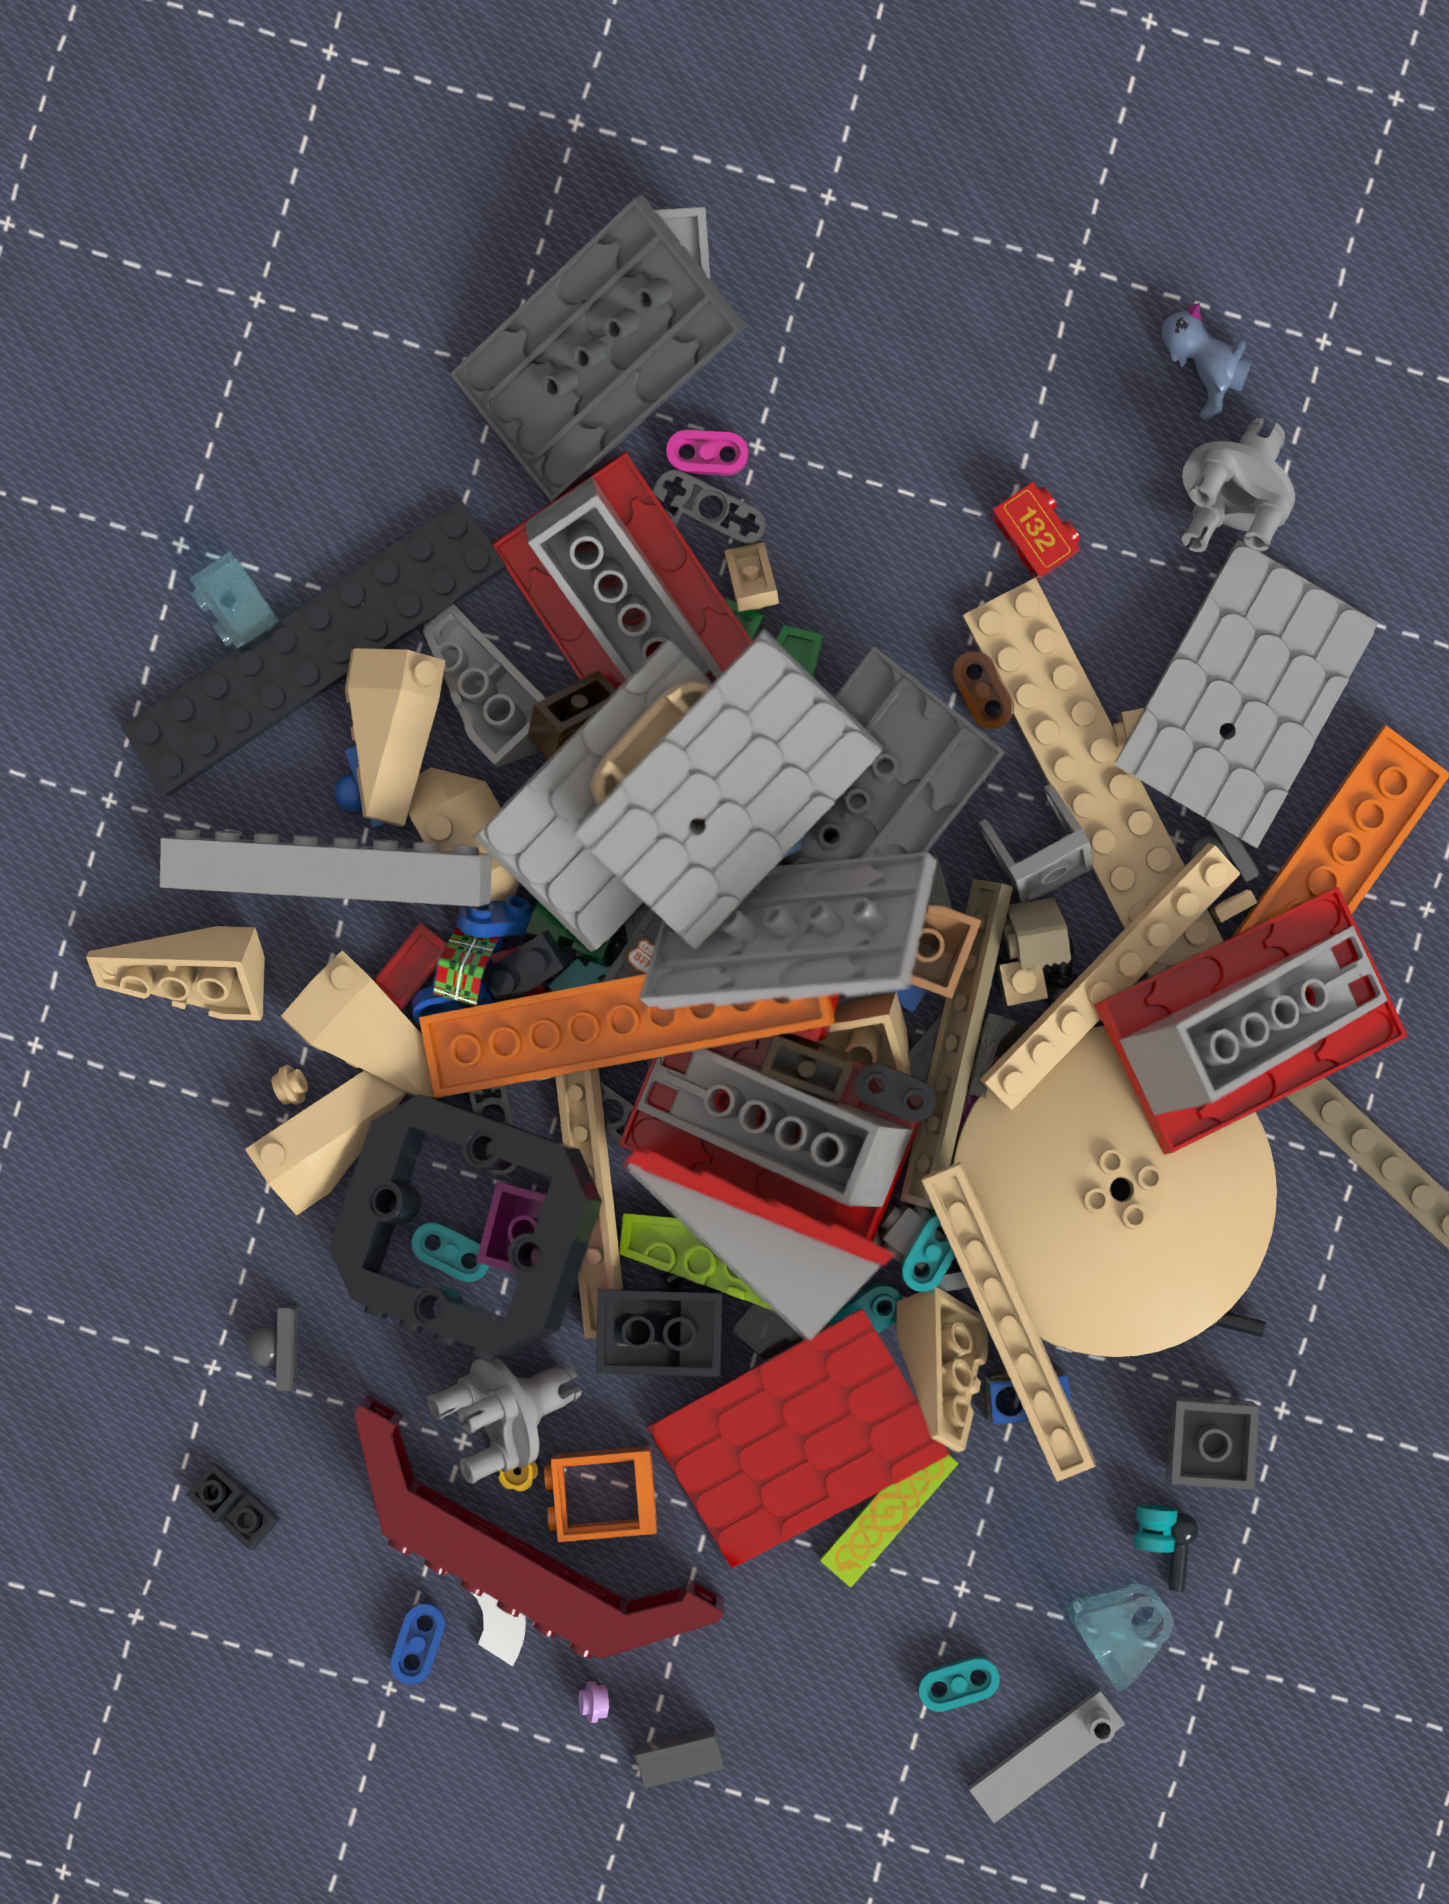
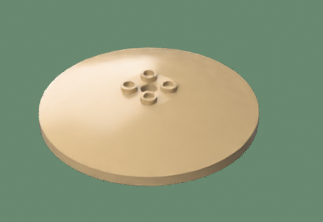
M1104 1026L1092 1027L1012 1111L1006 1108L985 1086L970 1107L960 1128L954 1146L951 1165L962 1162L1040 1339L1069 1351L1093 1356H1139L1176 1346L1200 1334L1227 1313L1244 1294L1259 1270L1271 1239L1276 1214V1175L1271 1148L1256 1112L1186 1147L1164 1155L1156 1139L1157 1136L1154 1134L1139 1102L1140 1099L1134 1092L1121 1064L1122 1061L1119 1059ZM1116 1178L1125 1179L1131 1188L1130 1196L1123 1202L1115 1200L1110 1193V1185Z

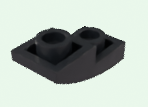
M212 1463L186 1494L214 1522H220L248 1550H254L280 1520L260 1499L215 1463Z

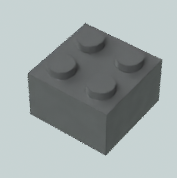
M1170 1395L1165 1478L1173 1485L1254 1490L1260 1407L1253 1401Z

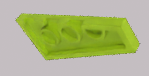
M623 1214L620 1255L772 1310L677 1218Z

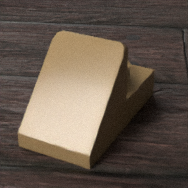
M764 542L724 550L733 595L739 612L761 609L779 603Z

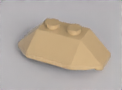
M431 767L418 775L408 814L423 841L439 843L438 850L454 851L455 844L479 845V853H489L473 836L501 807L486 781ZM492 856L490 901H505L509 896H516L519 881Z

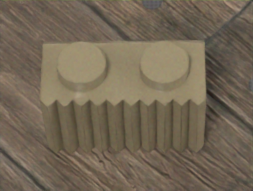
M1054 897L1009 905L1002 937L1004 944L1007 943L1010 959L1018 957L1021 967L1026 971L1029 967L1035 969L1038 965L1042 968L1046 964L1052 966L1054 962L1058 965L1062 961L1067 964L1069 963L1071 954L1067 925Z

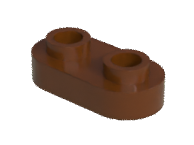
M970 651L959 656L953 666V678L973 719L978 725L986 729H997L1005 726L1014 714V702L990 656L980 651ZM974 663L982 668V675L979 679H973L969 674V669ZM992 700L997 701L1001 706L1000 713L997 716L991 715L987 709L989 702Z

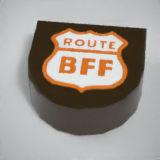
M640 930L626 947L623 954L625 970L631 976L647 974L656 943Z

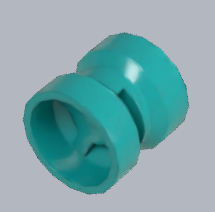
M1153 1504L1137 1505L1136 1519L1139 1522V1530L1134 1533L1133 1547L1151 1552H1174L1175 1539L1171 1535V1528L1177 1522L1178 1509Z

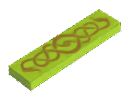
M948 1455L899 1483L876 1493L819 1558L820 1561L851 1588L959 1464L958 1461L951 1455Z

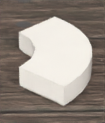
M483 1593L482 1596L474 1595L482 1609L484 1630L478 1645L513 1666L523 1645L526 1616L521 1613L518 1617L507 1614L496 1606L498 1600L486 1593Z

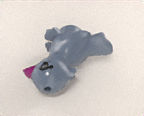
M1200 303L1191 305L1186 311L1176 312L1164 321L1161 336L1165 347L1171 355L1172 361L1179 360L1180 366L1183 367L1187 362V358L1194 360L1198 376L1207 389V401L1199 416L1203 421L1210 420L1223 411V399L1228 388L1240 392L1243 389L1252 360L1242 357L1246 348V339L1241 338L1233 347L1226 342L1212 338L1206 332L1202 323Z

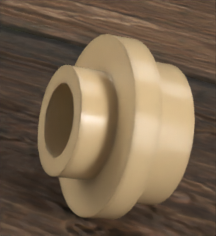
M290 1065L280 1067L278 1073L272 1076V1086L281 1103L284 1105L290 1103L298 1105L305 1101V1092L308 1091V1084L305 1076L299 1069L295 1070Z

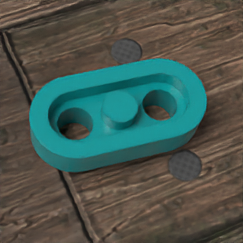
M936 1213L930 1215L923 1222L900 1266V1273L904 1282L910 1288L919 1292H927L936 1288L955 1257L947 1236L942 1240H937L934 1236L935 1229L942 1226ZM919 1262H926L928 1265L927 1272L922 1276L915 1275V1265Z
M425 1223L413 1234L411 1246L413 1253L419 1260L461 1281H477L487 1273L490 1267L481 1263H477L473 1268L466 1267L463 1264L464 1254L473 1253L477 1257L481 1243L442 1223ZM429 1235H437L440 1238L441 1245L438 1249L432 1250L427 1247L426 1238Z
M874 1283L848 1300L827 1322V1327L862 1308L878 1334L897 1321V1302L902 1300V1296L889 1283ZM882 1300L890 1301V1307L885 1312L877 1311V1304Z
M971 1656L927 1670L919 1680L918 1692L922 1703L928 1709L944 1712L991 1697L998 1689L1000 1677L995 1664L990 1659L984 1656ZM974 1670L984 1671L985 1678L983 1681L976 1683L970 1679L971 1673ZM937 1681L945 1683V1691L942 1694H934L931 1691L933 1683Z

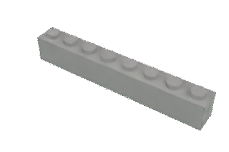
M175 829V836L161 838L160 888L482 906L490 903L492 855L490 853H479V845L455 844L454 851L438 850L439 843L414 842L413 849L398 848V841L373 840L372 847L358 846V838L338 837L333 838V844H319V836L295 835L294 842L279 841V834L254 833V840L240 839V832L215 831V838L200 837L199 829Z

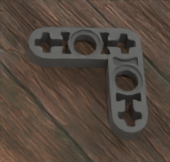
M669 470L663 473L657 480L653 492L662 504H664L668 496V491L664 488L665 483L673 484L676 479L682 481L681 488L686 493L683 497L676 495L670 505L671 509L678 510L676 515L673 516L666 510L676 527L682 516H685L745 546L756 544L763 538L766 530L765 518L762 512L755 507L679 470ZM707 497H716L723 504L722 513L715 519L705 518L699 511L700 503ZM731 505L738 508L734 512L735 517L744 521L749 516L755 518L754 525L759 528L757 533L749 532L746 537L740 534L741 527L732 521L729 522L728 529L720 526L728 518Z

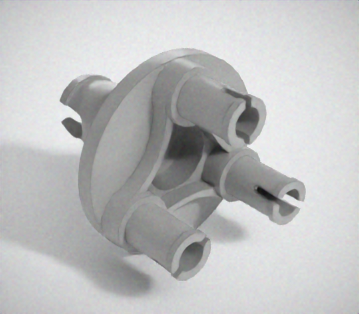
M1257 418L1247 426L1246 432L1239 443L1228 441L1209 442L1197 447L1190 454L1184 465L1182 477L1184 487L1196 505L1193 509L1194 517L1187 531L1182 536V542L1187 546L1191 538L1194 537L1189 547L1191 551H1205L1213 532L1222 524L1247 531L1244 541L1253 550L1265 551L1269 548L1277 528L1285 523L1295 504V491L1292 482L1285 471L1275 462L1285 440V432L1277 422L1272 427L1267 438L1258 436L1264 425V419Z
M494 1357V1360L479 1358L472 1363L470 1374L459 1378L457 1384L438 1393L428 1395L427 1404L431 1414L438 1421L458 1411L460 1423L468 1420V1424L463 1426V1429L468 1434L475 1432V1430L484 1427L492 1441L490 1447L459 1461L463 1477L468 1483L473 1484L477 1480L496 1471L506 1472L515 1467H524L534 1462L539 1452L537 1425L542 1416L564 1407L569 1402L577 1400L581 1396L582 1389L576 1387L571 1390L568 1383H566L578 1377L575 1370L567 1363L557 1364L554 1368L545 1369L528 1378L514 1376L506 1365L496 1357Z

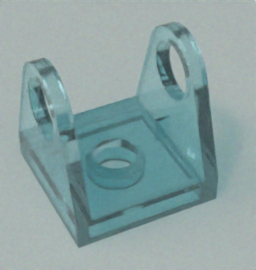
M1131 1584L1077 1598L1064 1607L1076 1629L1118 1693L1133 1684L1170 1637L1173 1629V1617L1170 1610L1162 1602L1157 1592L1144 1584ZM1136 1593L1149 1596L1125 1601L1129 1596ZM1143 1607H1154V1613L1146 1623L1140 1625L1131 1623L1132 1617L1137 1610ZM1163 1616L1164 1625L1161 1632L1153 1638H1148L1159 1625Z

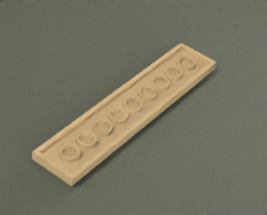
M1035 577L963 614L962 619L978 650L987 654L993 660L1014 702L1013 717L1047 783H1051L1089 839L1093 858L1092 870L1124 930L1183 870L1185 865L1141 780L1114 764L1123 747H1117L1114 728ZM1207 909L1146 971L1148 977L1167 969L1168 965L1179 963L1223 941Z

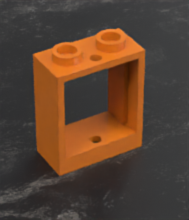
M651 1446L558 1453L552 1455L551 1465L544 1466L546 1490H553L555 1505L548 1507L549 1531H557L558 1542L657 1534L658 1526ZM634 1461L639 1519L569 1525L564 1467Z

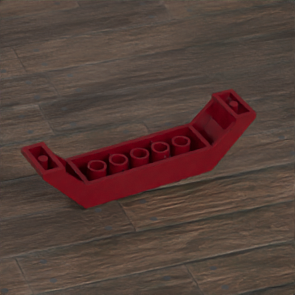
M367 1396L358 1406L354 1416L381 1531L384 1536L390 1538L387 1543L395 1550L405 1555H409L411 1551L426 1559L424 1565L430 1570L443 1576L447 1572L462 1579L460 1585L467 1591L477 1596H482L483 1593L490 1595L498 1600L496 1606L502 1611L514 1617H518L520 1613L534 1621L532 1626L536 1630L551 1638H554L556 1634L570 1641L569 1647L574 1652L589 1659L592 1654L603 1659L717 1623L724 1613V1598L690 1578L687 1579L683 1587L627 1600L416 1480L399 1428V1423L404 1415L370 1396Z

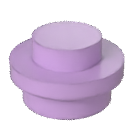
M587 1681L585 1690L579 1691V1711L581 1715H586L589 1723H597L599 1718H607L609 1711L606 1685H597L596 1681Z

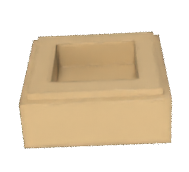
M1242 890L1211 907L1209 913L1215 923H1222L1258 902L1251 890Z

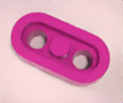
M681 430L669 439L666 454L668 462L675 470L692 474L730 476L739 473L745 467L748 460V447L742 437L732 432ZM682 447H692L695 451L694 456L688 460L681 458L679 451ZM732 449L736 454L735 459L731 462L723 461L720 458L722 450Z

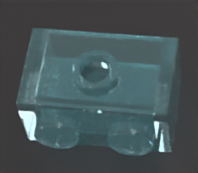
M231 551L189 578L195 586V589L190 594L203 612L209 609L218 620V623L213 627L226 646L233 643L235 647L240 649L280 622L241 562Z

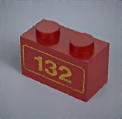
M1031 482L995 507L990 513V517L1033 578L1036 577L1037 581H1039L1078 553L1080 547L1077 542L1080 541V537L1068 520L1062 523L1053 509L1057 507V504L1049 491L1044 486L1038 489L1036 484Z

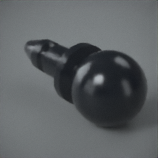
M1069 934L1071 960L1068 964L1064 961L1060 965L1056 963V971L1049 973L1048 979L1051 983L1046 988L1048 998L1045 999L1049 1007L1077 979V975L1071 973L1074 947Z

